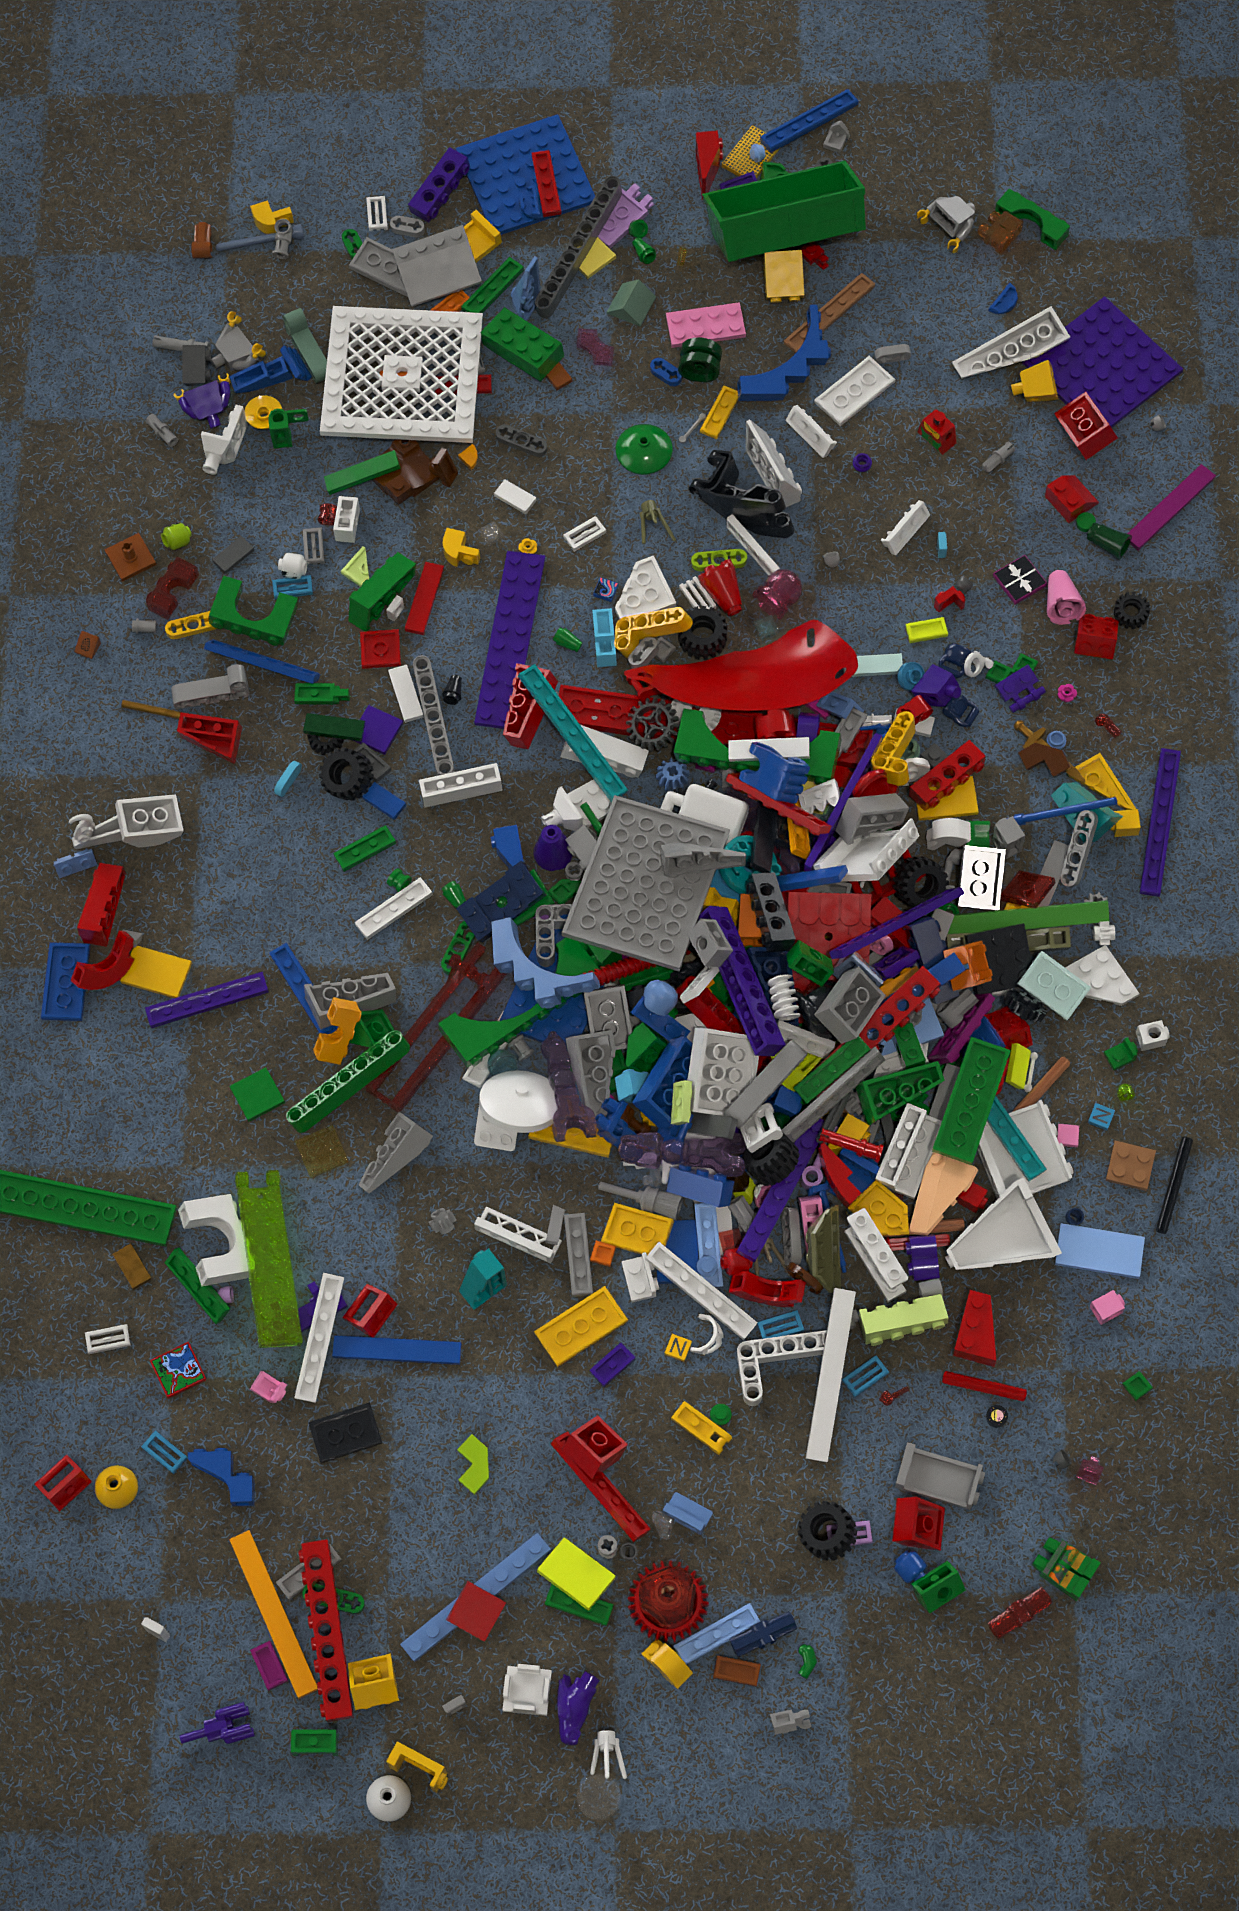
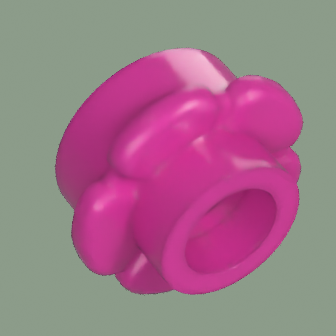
M1071 684L1061 685L1058 688V697L1064 702H1070L1077 696V691Z

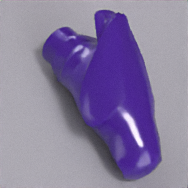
M584 1671L581 1678H575L573 1684L571 1683V1678L565 1674L559 1680L557 1695L559 1733L561 1742L565 1745L572 1746L578 1744V1738L581 1735L580 1729L588 1716L590 1702L597 1690L595 1687L600 1681L587 1671Z

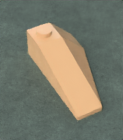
M933 1152L924 1170L909 1233L928 1236L944 1217V1211L950 1205L954 1206L956 1204V1198L962 1191L966 1192L969 1189L978 1169L973 1165Z

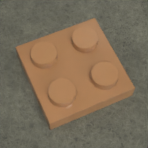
M1115 1141L1106 1181L1147 1191L1156 1150Z

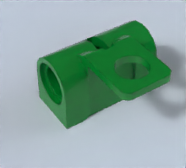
M274 409L270 412L268 419L273 448L293 447L289 423L308 421L307 409L288 411ZM296 414L304 415L300 418L294 417V415Z

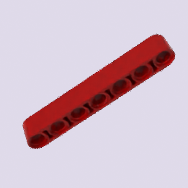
M689 976L677 987L676 991L679 999L680 995L696 977ZM707 987L699 996L684 1003L708 1029L746 1035L742 1023ZM759 1056V1060L763 1061L761 1072L772 1061L771 1056Z

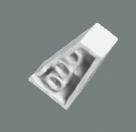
M581 725L615 772L625 774L631 778L639 777L649 750H643L639 746ZM565 741L560 757L581 762Z

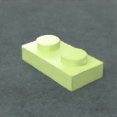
M683 1080L673 1083L671 1124L673 1125L689 1123L691 1117L690 1104L693 1093L692 1081Z

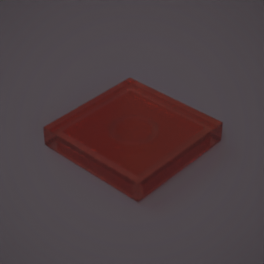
M1019 870L1001 893V901L1037 908L1055 885V878Z

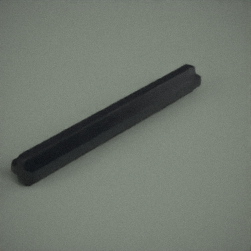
M1182 1137L1156 1227V1231L1161 1234H1166L1168 1231L1193 1139L1189 1137Z

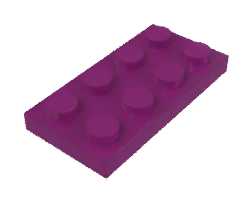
M992 994L975 995L979 1001L963 1015V1019L958 1025L953 1028L947 1027L944 1037L939 1039L927 1057L929 1063L939 1061V1064L953 1063L958 1059L960 1050L970 1041V1035L981 1025L983 1016L991 1010L992 1003L995 1000Z

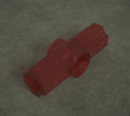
M1040 1587L1024 1599L1021 1598L1005 1609V1612L996 1616L987 1625L993 1635L999 1640L1015 1628L1022 1627V1624L1026 1621H1031L1034 1615L1050 1606L1053 1602L1047 1591Z

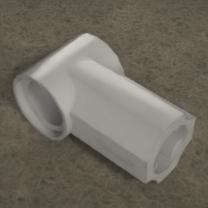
M964 988L959 993L960 996L943 1003L936 1011V1014L949 1028L958 1025L962 1021L963 1015L979 1001L968 988Z
M740 1195L731 1200L728 1208L737 1220L740 1232L746 1234L756 1213L753 1212L744 1196Z

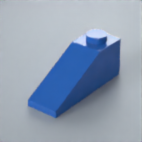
M517 825L493 829L494 836L490 837L492 849L496 848L497 855L510 869L518 862H524Z

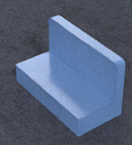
M833 691L820 698L816 705L820 710L843 719L847 718L853 708L864 712L852 699Z
M677 1492L674 1493L670 1502L666 1503L663 1508V1515L699 1535L702 1534L713 1514L709 1509Z

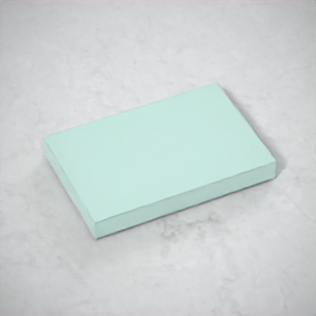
M1043 951L1038 954L1017 983V985L1035 998H1038L1044 1005L1066 1021L1091 989L1089 985Z

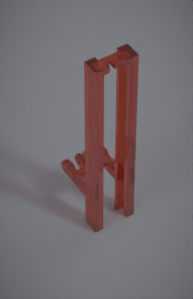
M477 942L463 962L456 953L449 960L451 970L447 982L404 1036L410 1044V1048L465 977L475 982L478 990L458 1016L471 1020L508 973H500L496 967L490 975L485 972L482 974L478 972L475 964L485 953L486 947ZM442 1035L392 1101L377 1090L401 1059L365 1086L366 1092L377 1099L379 1098L397 1113L401 1112L451 1048L450 1044Z

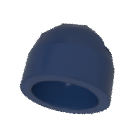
M1073 1208L1068 1210L1065 1218L1068 1224L1079 1225L1084 1220V1214L1080 1209ZM1070 1215H1072L1073 1217H1075V1218L1078 1219V1220L1075 1221L1074 1219H1072V1218L1070 1217Z

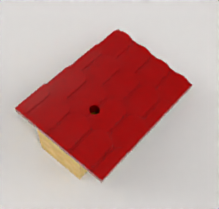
M789 892L788 916L796 938L794 944L800 940L832 960L834 968L840 958L832 959L829 952L870 930L871 894ZM870 944L856 951L868 964ZM792 969L793 980L803 976ZM833 974L828 979L834 982L838 981ZM811 981L814 989L820 987V985ZM802 1014L798 1017L799 1024L804 1023L805 1020Z

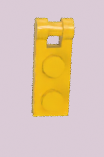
M685 1401L671 1417V1420L718 1455L723 1451L722 1447L725 1443H729L732 1439L729 1433ZM714 1434L719 1436L716 1442L711 1439Z

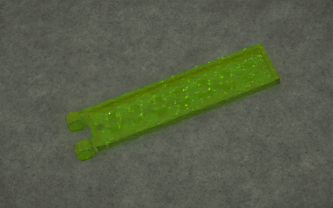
M266 1171L267 1187L249 1188L248 1172H236L235 1184L259 1348L302 1345L303 1340L279 1186V1171Z

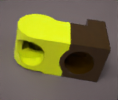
M743 1167L724 1169L723 1175H726L728 1180L734 1181L732 1193L735 1195V1198L743 1195L748 1204H751L756 1185Z

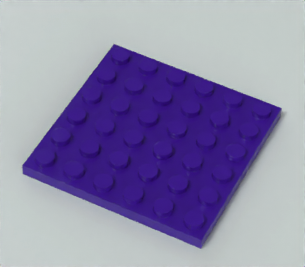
M1105 296L1065 326L1070 339L1038 357L1022 361V364L1028 369L1049 360L1053 369L1058 398L1067 405L1084 392H1087L1111 428L1183 372V368Z

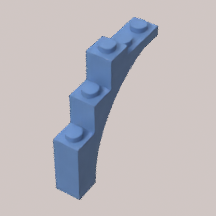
M511 917L491 922L495 967L500 973H511L514 971V982L521 991H530L535 988V1000L541 1008H552L555 1005L562 1004V996L570 997L576 993H588L600 988V981L593 972L577 976H564L546 971L531 962L521 948L518 927Z

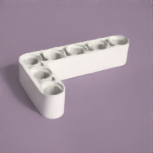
M827 1330L740 1343L737 1348V1361L744 1402L749 1406H756L762 1400L763 1390L759 1363L823 1355ZM807 1341H812L815 1343L816 1346L812 1349H809L804 1345V1343ZM791 1344L794 1346V1350L786 1351L783 1346ZM764 1347H771L773 1352L765 1354L762 1352V1349ZM747 1349L752 1352V1355L744 1357L741 1355V1352ZM752 1370L755 1372V1376L748 1378L744 1375V1372ZM749 1391H756L758 1397L751 1399L747 1396V1393Z

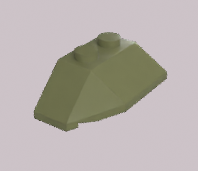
M834 1205L826 1209L807 1229L805 1237L808 1244L806 1262L809 1264V1272L829 1293H833L834 1288L841 1289L838 1205Z

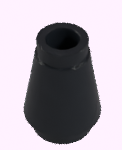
M451 675L442 693L445 703L456 705L461 700L462 678L460 676Z

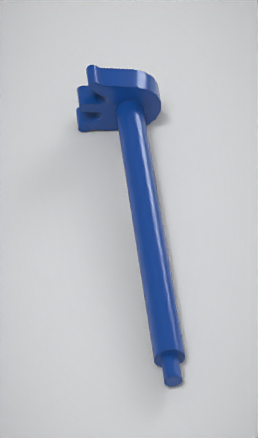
M828 1183L808 1188L809 1196L819 1194L824 1211L830 1208L826 1194L830 1190ZM840 1244V1267L842 1273H846L845 1266L847 1265Z

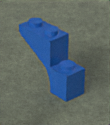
M217 1448L211 1452H207L206 1449H195L194 1452H188V1460L192 1466L227 1484L232 1506H254L255 1480L253 1476H249V1473H237L236 1476H233V1454L231 1451H228L227 1448Z

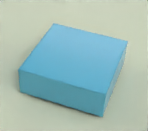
M938 532V558H945L947 554L945 532Z

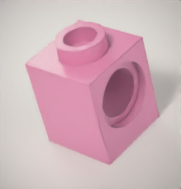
M1112 1290L1092 1301L1090 1309L1100 1325L1121 1315L1125 1309V1302L1120 1294L1117 1295Z

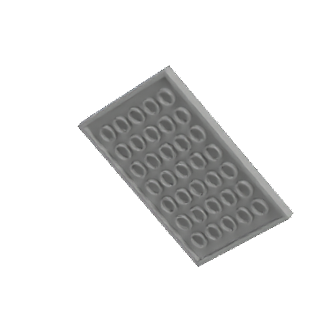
M614 795L562 930V936L680 971L690 944L688 934L698 922L716 870L664 876L661 845L675 842L724 849L730 829Z

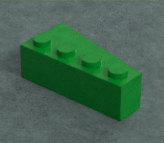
M399 552L393 557H389L381 568L376 569L369 580L366 579L357 591L351 593L349 597L348 621L364 632L369 631L371 628L369 625L372 620L377 621L380 618L384 606L389 607L396 597V592L400 594L415 576L416 563Z
M939 1061L862 1081L855 1088L867 1124L872 1125L937 1087L945 1079Z

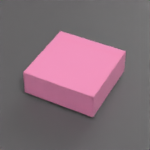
M1058 1124V1142L1062 1143L1063 1146L1078 1147L1079 1126Z

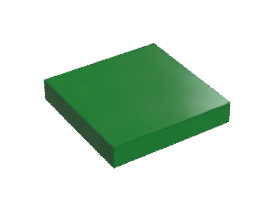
M266 1067L229 1086L248 1122L285 1103Z

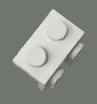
M479 1106L474 1139L475 1145L513 1151L516 1147L518 1132L504 1130L492 1124L482 1114Z

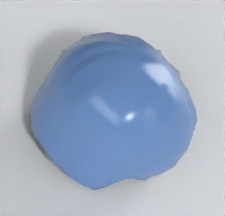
M654 980L649 982L644 989V1005L648 1010L657 1015L666 1016L678 1002L677 991L666 982Z

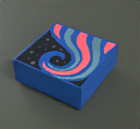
M600 577L593 596L612 602L619 585L616 582Z

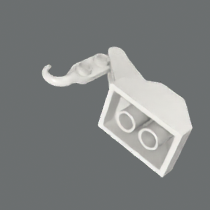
M176 794L117 800L115 804L117 815L95 826L93 818L89 814L76 815L69 820L70 824L79 821L72 838L74 849L121 840L138 848L156 846L175 839L183 833Z

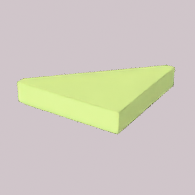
M364 546L341 570L342 575L360 587L366 579L369 580L366 549Z

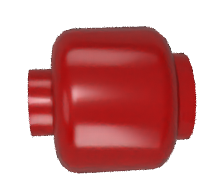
M738 1248L727 1249L723 1257L720 1258V1266L722 1269H725L729 1276H733L737 1272L749 1271L753 1266L752 1261L736 1253Z

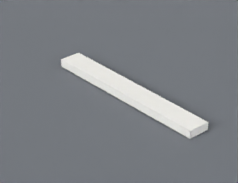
M834 1288L806 1459L828 1462L855 1291Z

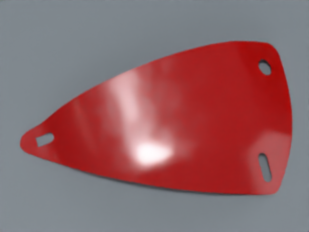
M810 620L789 630L773 643L758 649L734 651L716 658L690 664L646 665L624 672V675L630 679L647 682L663 694L688 704L723 710L760 711L800 706L828 695L855 674L858 669V659L854 649L836 632L818 620ZM813 628L815 644L809 648L807 646V631ZM842 668H846L845 673L835 679L837 672ZM638 672L650 674L653 678L638 676Z

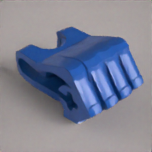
M752 742L749 752L758 758L760 768L757 771L750 769L741 771L739 779L774 800L797 803L799 798L797 794L803 792L804 787L801 784L805 785L807 781L805 774H808L810 766L798 757H789L786 760L771 746L760 742Z

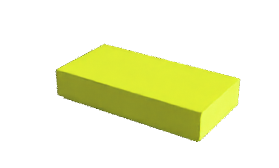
M944 617L908 623L905 626L910 643L948 637Z
M1019 1043L1012 1044L1005 1082L1017 1089H1024L1031 1050Z

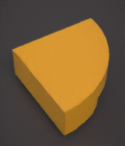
M472 444L458 455L459 459L471 470L476 466L478 458L476 447Z

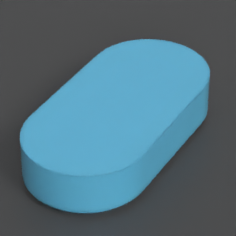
M292 761L275 786L274 792L276 795L283 797L301 771V763Z

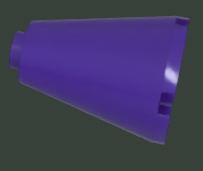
M548 825L543 828L533 850L536 863L542 869L548 871L564 869L573 857L567 849L569 846L565 840L567 837L556 825Z

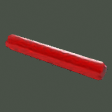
M945 1371L942 1378L944 1384L1014 1400L1025 1401L1027 1390L953 1372Z

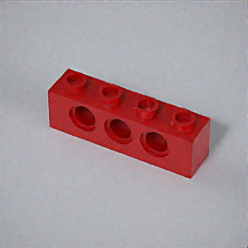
M968 740L911 785L909 796L924 811L930 807H936L940 799L951 795L955 787L959 784H965L969 780L970 775L974 772L978 773L984 768L986 756ZM964 763L968 766L962 767L959 764ZM945 775H950V776H952L953 778L947 779V778H945L944 776H945ZM930 787H936L938 790L933 791Z

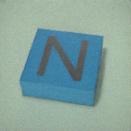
M1095 1103L1088 1123L1108 1130L1115 1110Z

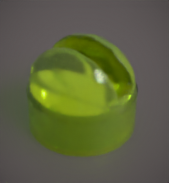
M1121 1084L1118 1087L1117 1094L1120 1101L1130 1100L1135 1097L1131 1085Z

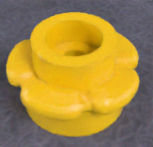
M529 538L523 539L522 543L518 546L519 551L530 554L536 553V541Z

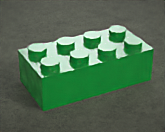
M505 307L480 332L485 347L540 382L564 357L563 346L560 341Z

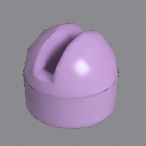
M232 1286L222 1287L218 1291V1294L225 1303L234 1302Z

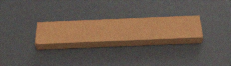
M861 273L818 311L821 312L819 329H822V333L875 287V283ZM807 321L784 340V344L794 353L800 349L808 331Z

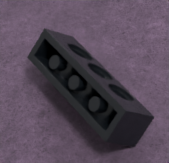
M775 872L751 874L749 882L746 883V892L750 895L751 908L756 914V924L761 930L762 944L765 945L767 953L790 951L796 938Z

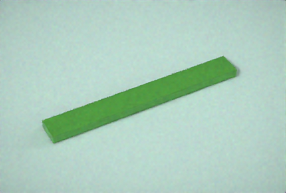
M1108 901L955 914L948 934L978 933L1021 923L1025 924V929L1109 921Z

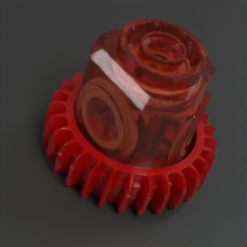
M671 1560L668 1566H665L664 1562L661 1561L660 1568H657L656 1564L653 1563L652 1571L645 1567L646 1575L638 1574L640 1582L633 1580V1585L636 1586V1589H629V1592L634 1594V1596H629L628 1601L634 1602V1604L629 1605L628 1609L635 1610L630 1617L632 1619L638 1618L634 1624L635 1626L642 1624L640 1632L643 1633L648 1630V1638L655 1634L656 1641L662 1636L665 1643H667L668 1637H672L674 1643L676 1642V1636H680L684 1640V1633L692 1636L691 1628L698 1631L699 1626L697 1622L704 1623V1619L700 1615H707V1611L702 1608L709 1606V1602L703 1601V1599L708 1598V1593H702L706 1589V1585L699 1586L702 1578L695 1579L696 1571L694 1570L689 1573V1566L687 1565L685 1568H682L681 1562H678L673 1567Z

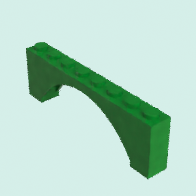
M684 708L674 749L676 760L685 764L694 762L703 767H708L709 765L717 766V768L722 770L731 768L736 769L738 772L745 769L759 770V761L729 762V748L712 734L705 723L704 712ZM820 730V735L810 742V759H802L810 766L808 774H805L807 781L815 782V784L819 785L834 779L842 742L840 733Z
M566 937L556 944L555 951L558 954L556 974L577 976L585 972L588 973L591 970L594 972L596 968L599 969L579 941ZM576 993L570 997L562 996V1004L555 1005L552 1008H541L537 1003L523 1014L502 1021H476L460 1017L454 1012L439 1022L438 1028L468 1068L471 1065H478L484 1056L494 1054L499 1050L500 1045L505 1042L510 1043L517 1037L518 1033L528 1031L534 1022L544 1020L550 1015V1011L555 1008H562L571 997L576 998L581 993Z

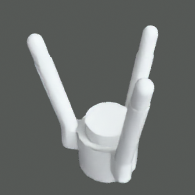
M599 1731L597 1733L598 1739L594 1740L595 1748L590 1774L594 1775L600 1748V1751L604 1752L605 1778H609V1752L613 1751L614 1747L622 1777L626 1779L627 1775L619 1747V1739L615 1738L614 1731Z

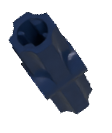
M788 1611L769 1621L764 1620L755 1624L749 1631L730 1639V1643L736 1656L739 1658L758 1648H765V1645L768 1643H775L778 1638L797 1630V1626L793 1616Z

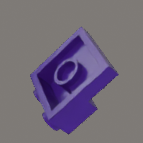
M902 946L871 966L883 977V981L890 978L895 979V976L905 968H912L917 963L916 960L920 958L917 950Z

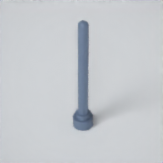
M301 224L294 225L292 227V238L297 240L304 239ZM276 233L220 243L215 248L217 251L275 241Z

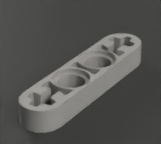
M1084 810L1078 815L1060 876V880L1065 886L1074 887L1081 881L1098 824V816L1093 811ZM1089 816L1092 819L1091 823L1085 821L1084 818ZM1081 827L1088 828L1089 831L1081 830ZM1081 833H1084L1087 838L1083 845L1078 842V836ZM1074 853H1079L1081 856L1078 864H1074L1072 861ZM1069 867H1078V869L1073 870L1069 869ZM1072 874L1074 880L1070 881V879L1067 878V875Z

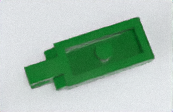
M334 683L295 684V704L334 705L339 704V701H350L349 689H340V686H336Z

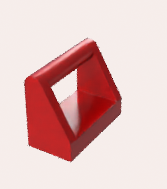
M366 1284L342 1319L369 1337L374 1338L398 1304L388 1293ZM373 1293L376 1295L377 1299L361 1321L354 1319L353 1316L369 1294Z
M66 1454L34 1485L60 1512L92 1481ZM70 1464L74 1470L51 1491L47 1492L43 1487Z

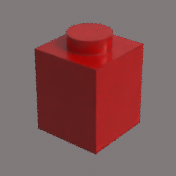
M972 1182L966 1192L962 1191L958 1195L956 1203L977 1213L979 1208L984 1209L989 1200L986 1197L988 1190Z

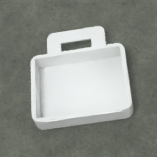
M691 784L685 796L673 791L667 792L660 808L672 812L674 805L681 807L678 813L680 815L730 829L727 843L740 836L749 811V806L745 801L698 784Z

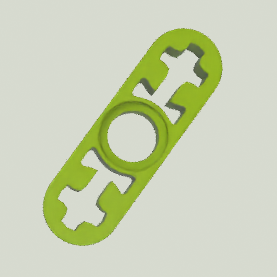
M742 549L697 552L691 558V565L696 571H704L710 565L715 567L720 565L714 562L716 557H722L724 560H727L728 556H730L735 568H742L747 564V553ZM738 555L741 558V561L739 562L736 559V556ZM698 559H702V565H699Z

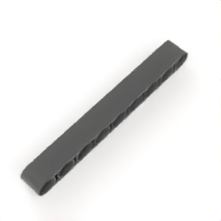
M609 176L604 180L536 297L535 306L540 317L549 318L553 315L578 272L579 267L622 195L621 183L618 177Z

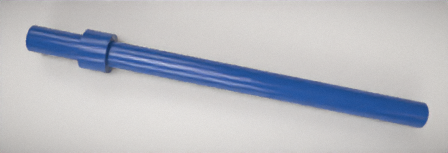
M1111 797L1025 815L1023 813L1015 814L1014 819L1021 826L1025 825L1026 822L1117 805V798Z

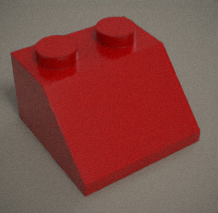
M1062 475L1046 487L1045 498L1068 523L1075 520L1081 513L1087 512L1099 504V501L1075 475Z
M919 1497L897 1498L892 1541L908 1547L941 1551L945 1507Z

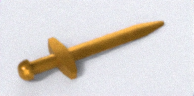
M1022 720L1015 722V730H1019L1028 738L1023 749L1034 743L1051 747L1042 739L1046 732L1044 727L1033 733L1024 725L1025 722ZM1070 763L1072 769L1066 771V773L1076 780L1085 783V779Z

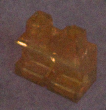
M993 211L988 217V222L993 225L990 227L986 223H982L978 228V234L984 238V244H990L997 253L1002 255L1011 242L1022 232L1023 221L1006 211L1002 214Z

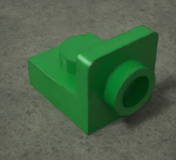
M1128 1037L1123 1040V1043L1104 1051V1055L1113 1071L1134 1062L1138 1053L1137 1046L1134 1042H1130Z

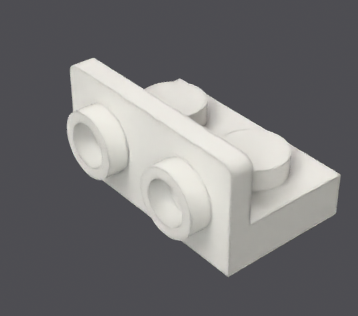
M646 1252L642 1253V1257L621 1261L632 1303L656 1297V1290H659L657 1278H652L651 1274L654 1266L645 1260Z

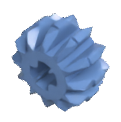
M672 758L669 759V763L663 760L662 766L657 767L656 779L659 780L658 785L660 787L665 786L666 792L670 787L672 790L676 789V787L683 789V784H688L689 782L687 777L690 776V772L686 770L687 765L685 763L681 764L678 760L673 762Z

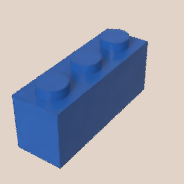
M680 1163L679 1166L670 1168L666 1192L720 1208L730 1206L734 1181L728 1180L726 1175L709 1174V1170H695L689 1164Z

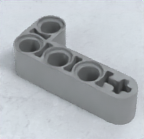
M239 664L229 666L226 676L180 683L171 688L173 705L176 709L200 706L201 703L211 704L220 702L219 700L225 699V701L239 699L241 696H244V698L249 696L245 668Z

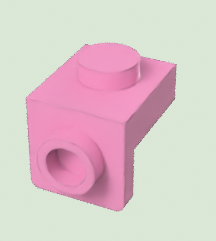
M260 1371L250 1390L266 1401L276 1403L281 1401L286 1394L284 1389L287 1384L277 1381L264 1371Z

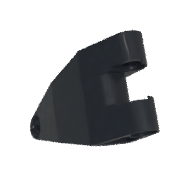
M712 450L707 461L717 468L712 472L713 475L708 480L694 479L688 488L692 494H698L699 499L725 519L733 514L745 529L754 534L779 538L792 536L794 526L789 514L782 512L785 510L786 505L781 492L761 484H756L748 491L734 487L739 471L732 453L729 451Z

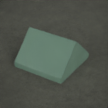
M639 279L622 283L607 310V314L641 326L656 296Z

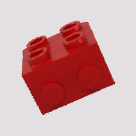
M1092 614L1083 615L1082 618H1079L1074 654L1113 659L1119 621L1112 617L1103 618Z

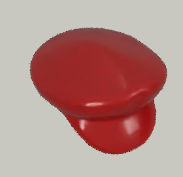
M876 769L864 774L855 785L852 796L864 797L889 794L890 789L886 771L884 769Z

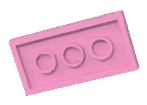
M740 302L666 313L672 348L681 347L682 343L690 338L702 337L717 342L746 337Z

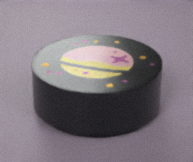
M1000 1405L991 1406L986 1414L988 1424L995 1428L1004 1426L1008 1419L1007 1410Z

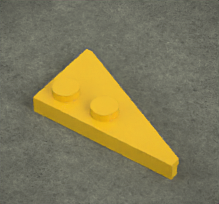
M1101 753L1075 767L1085 779V783L1076 780L1077 782L1104 798L1116 797L1117 805L1125 810H1136V807Z

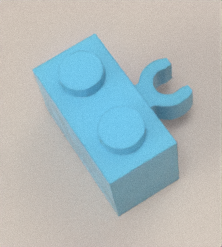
M627 1069L621 1075L615 1077L617 1100L632 1103L647 1079L649 1072H636L634 1069Z

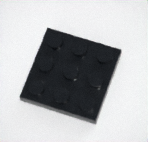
M1024 923L964 935L966 944L982 941L985 944L988 966L993 974L991 976L992 981L974 986L975 994L993 993L1020 987L1017 983L1032 964Z

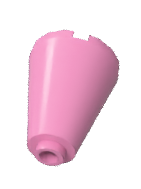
M1056 570L1052 572L1048 579L1047 615L1050 621L1063 625L1070 624L1069 620H1079L1086 611L1084 600L1066 571Z

